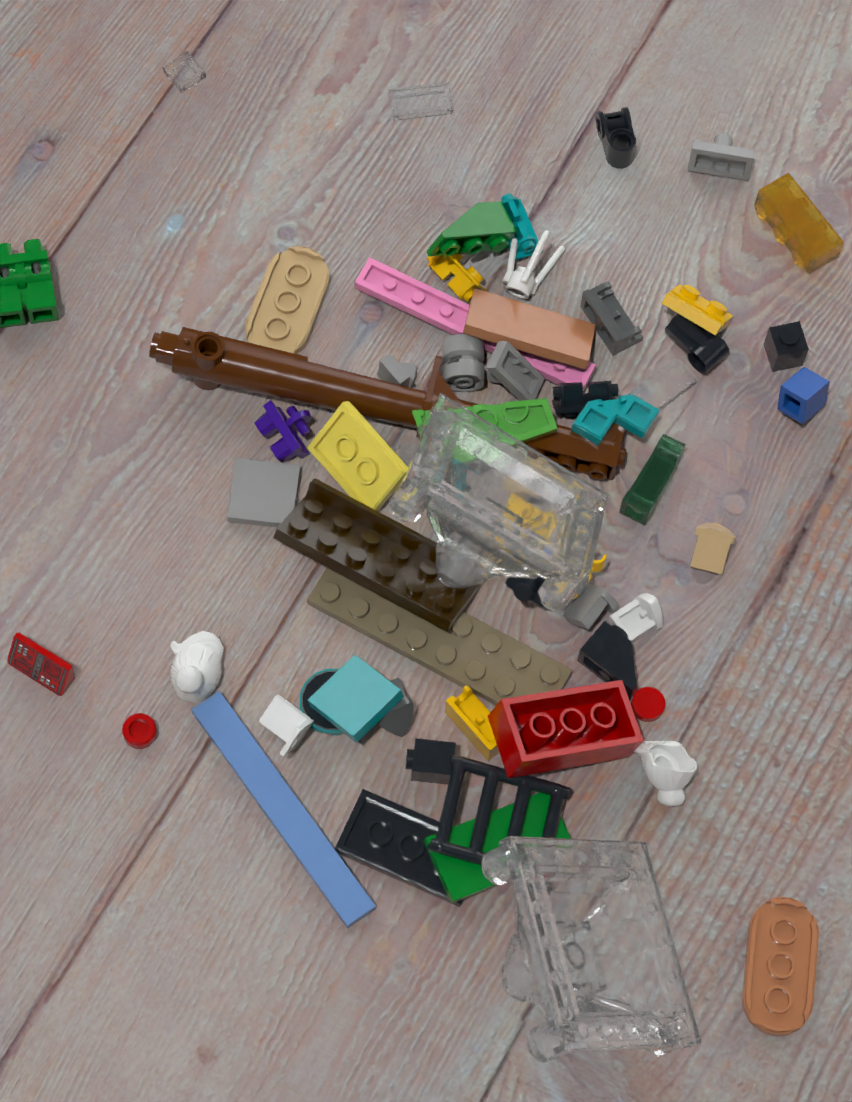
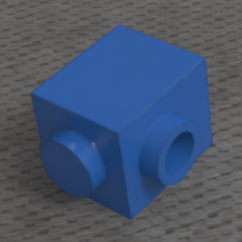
M806 367L801 368L780 386L777 409L804 424L826 405L830 381Z

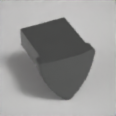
M396 678L390 682L401 689L404 697L378 724L386 731L403 737L412 722L413 703L410 698H406L400 679Z

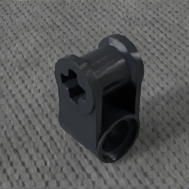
M623 107L621 111L603 114L602 111L596 112V128L598 136L602 141L608 164L617 169L628 167L633 161L636 137L632 128L628 107Z

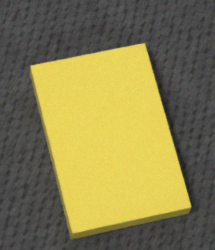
M349 401L342 402L307 446V449L350 497L376 511H379L411 472L409 467Z

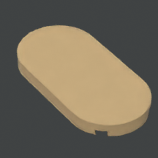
M294 246L282 253L280 251L272 257L246 320L245 333L248 343L299 354L304 349L329 286L328 266L317 251L304 246Z

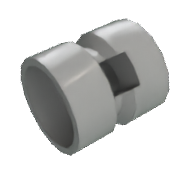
M456 334L443 340V362L445 363L443 365V378L455 392H471L481 389L484 386V365L482 364L484 361V341L466 334Z

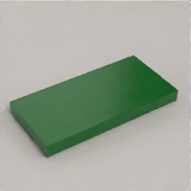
M537 793L529 797L515 861L535 866L550 795ZM514 803L491 812L482 852L502 857ZM561 816L550 864L571 856L576 852ZM475 818L452 827L449 842L469 848ZM436 834L426 837L423 840L427 850L428 844L430 843L432 838L435 839ZM428 850L451 904L519 877Z

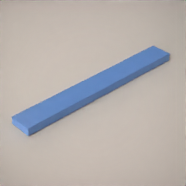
M220 691L191 709L196 720L347 929L374 911L376 906Z

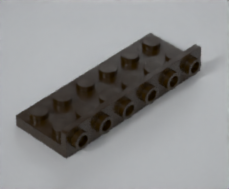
M316 478L310 482L306 496L276 528L273 537L277 541L445 631L450 629L477 593L485 573V569L482 566Z

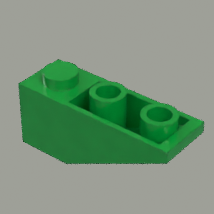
M502 201L477 203L441 232L426 252L429 257L442 255L443 257H449L454 254L464 253L473 255L486 251L496 253L508 246V242L516 234L517 230Z

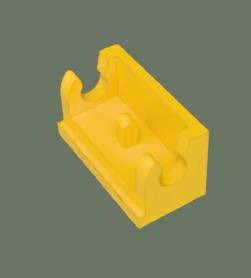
M466 685L462 689L463 692L457 698L452 695L446 700L444 712L484 758L490 761L499 753L487 717L490 711L474 695L473 690Z

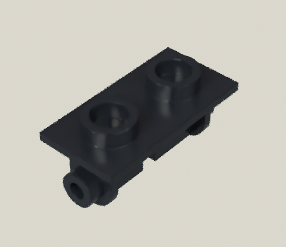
M611 381L588 382V393H583L582 382L559 383V386L553 387L552 405L555 414L573 417L581 413L588 401L616 399L615 396H618V384H612Z

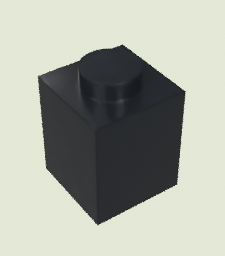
M800 321L769 327L763 344L772 372L803 366L809 350Z
M415 738L414 749H407L405 769L412 770L411 781L448 785L452 767L449 766V757L451 754L455 755L456 743Z

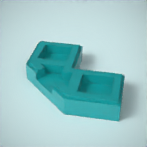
M633 394L619 396V399L602 401L601 399L587 402L572 424L571 430L598 446L614 423L643 439L660 410Z

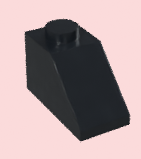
M604 621L581 647L577 661L604 682L622 680L630 701L637 687L631 640L628 639L627 633L617 625L611 626Z

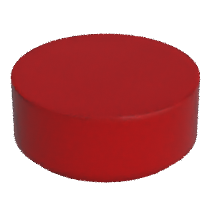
M643 687L637 690L631 701L635 717L643 722H653L659 719L665 708L663 694L654 687Z
M136 713L125 720L122 726V733L125 742L130 747L144 749L155 741L157 729L154 720L150 716Z

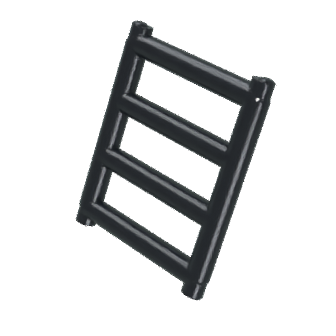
M451 754L449 766L452 767L447 792L436 837L431 839L428 844V850L549 884L552 879V872L548 871L562 805L564 799H568L571 788L530 775L508 778L505 768ZM465 772L485 777L469 848L449 842ZM498 781L518 786L502 857L482 852ZM531 790L550 795L535 866L515 861Z

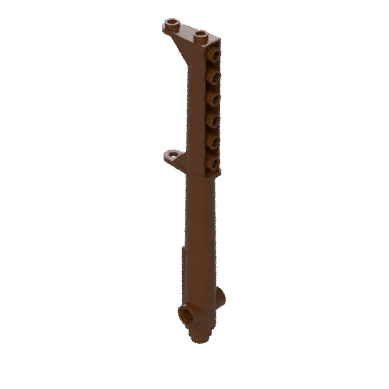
M182 327L179 335L161 331V333L155 332L149 351L150 358H154L156 362L171 365L172 373L192 377L195 385L203 390H213L220 385H225L337 410L342 402L349 401L364 417L417 428L412 410L423 409L427 411L438 410L444 407L460 408L477 405V403L457 398L439 373L442 363L441 356H436L426 392L309 362L307 356L219 336L214 332H203ZM614 423L598 446L573 432L571 428L556 424L557 432L494 453L500 457L512 456L520 459H534L538 456H545L552 466L562 472H579L587 474L595 480H612L616 467H622L624 463L626 448H622L621 444L625 428ZM417 428L416 437L421 438Z

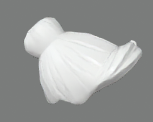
M201 631L191 635L180 644L174 640L170 646L175 654L172 662L173 665H171L170 676L176 695L184 701L194 703L206 700L217 687L222 675V643L213 633Z
M644 741L634 750V754L641 757L646 776L658 789L657 799L659 803L666 806L681 805L685 800L683 788L690 782L697 770L696 761L687 754L679 742Z

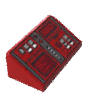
M20 632L14 635L7 659L8 664L56 695L62 696L75 679L72 665Z

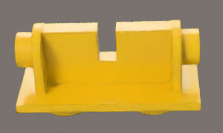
M454 254L449 257H443V255L428 256V266L443 281L452 273L455 275L447 285L461 301L470 303L474 288H480L487 292V289L481 284L484 280L482 275L473 266L467 269L460 262L464 258L462 254Z

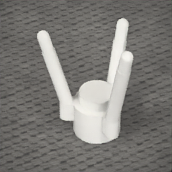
M548 230L543 232L527 267L519 266L515 271L514 265L518 240L516 238L512 239L507 270L502 282L507 284L505 290L512 296L520 299H528L529 295L534 296L539 284L564 252L565 247L560 246L534 279L535 273L533 269L550 234Z

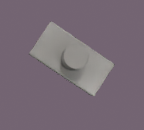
M726 133L716 135L714 143L693 140L687 171L748 181L755 150L733 147V139Z
M498 341L486 366L489 381L491 383H502L519 401L535 399L545 377L508 341Z

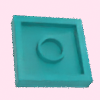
M354 655L308 699L311 708L357 743L404 696L400 688L358 656Z

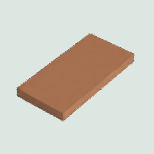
M474 288L463 333L496 344L498 341H508L516 350L586 370L590 359L596 324Z

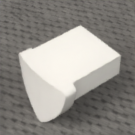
M648 593L638 595L632 602L609 617V622L612 625L619 626L627 633L631 644L653 629L658 630L663 627V617L659 602L655 596Z

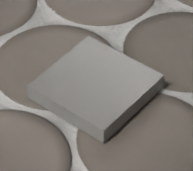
M236 458L227 522L278 527L296 506L300 465Z

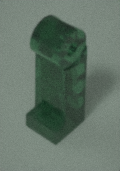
M666 434L662 435L637 479L622 499L619 510L620 514L646 526L677 468L676 466L686 447L685 443Z

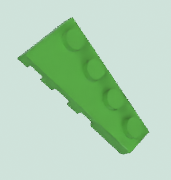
M547 398L510 401L494 405L477 404L471 407L460 408L444 407L438 410L427 411L423 409L412 410L433 474L540 438L558 430Z

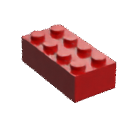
M622 680L504 698L498 702L487 716L508 778L628 758L644 742Z

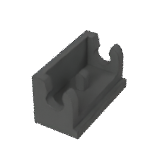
M604 282L590 290L583 291L580 307L589 321L596 324L595 330L612 356L641 342L643 336L639 326H634L614 296L610 282Z

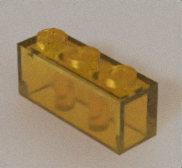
M790 173L783 175L758 190L754 204L757 215L762 220L768 222L773 229L776 239L786 245L791 252L794 262L799 267H803L808 275L839 257L844 241Z

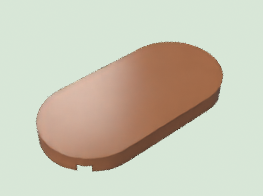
M777 897L762 904L751 917L748 927L742 1007L748 1021L760 1032L771 1036H786L798 1031L806 1023L813 1009L819 928L815 917L811 915L807 907L793 898Z

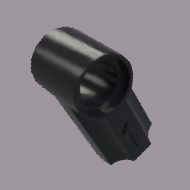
M680 314L674 316L665 328V333L687 353V358L691 365L702 374H706L729 354L728 345L718 334L715 336L712 333H708L704 328Z

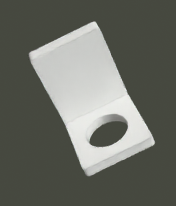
M278 694L273 698L259 722L286 742L279 753L284 757L299 745L314 720Z

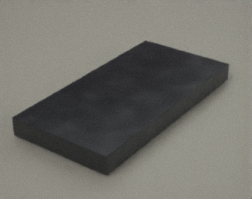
M362 789L337 842L335 851L346 858L451 903L423 841L426 837L437 833L439 822ZM464 899L452 904L461 907Z

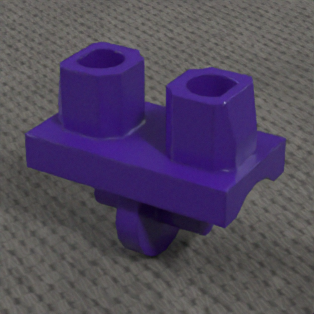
M270 400L264 404L263 407L266 412L254 424L266 439L277 431L282 435L281 439L270 446L275 457L283 463L295 455L302 459L309 455L310 452L296 432L299 430L302 437L310 434L311 431L307 424L311 421L312 416L309 411L302 410L298 412L295 406H290L286 410L290 418H287L281 407H276L273 401Z

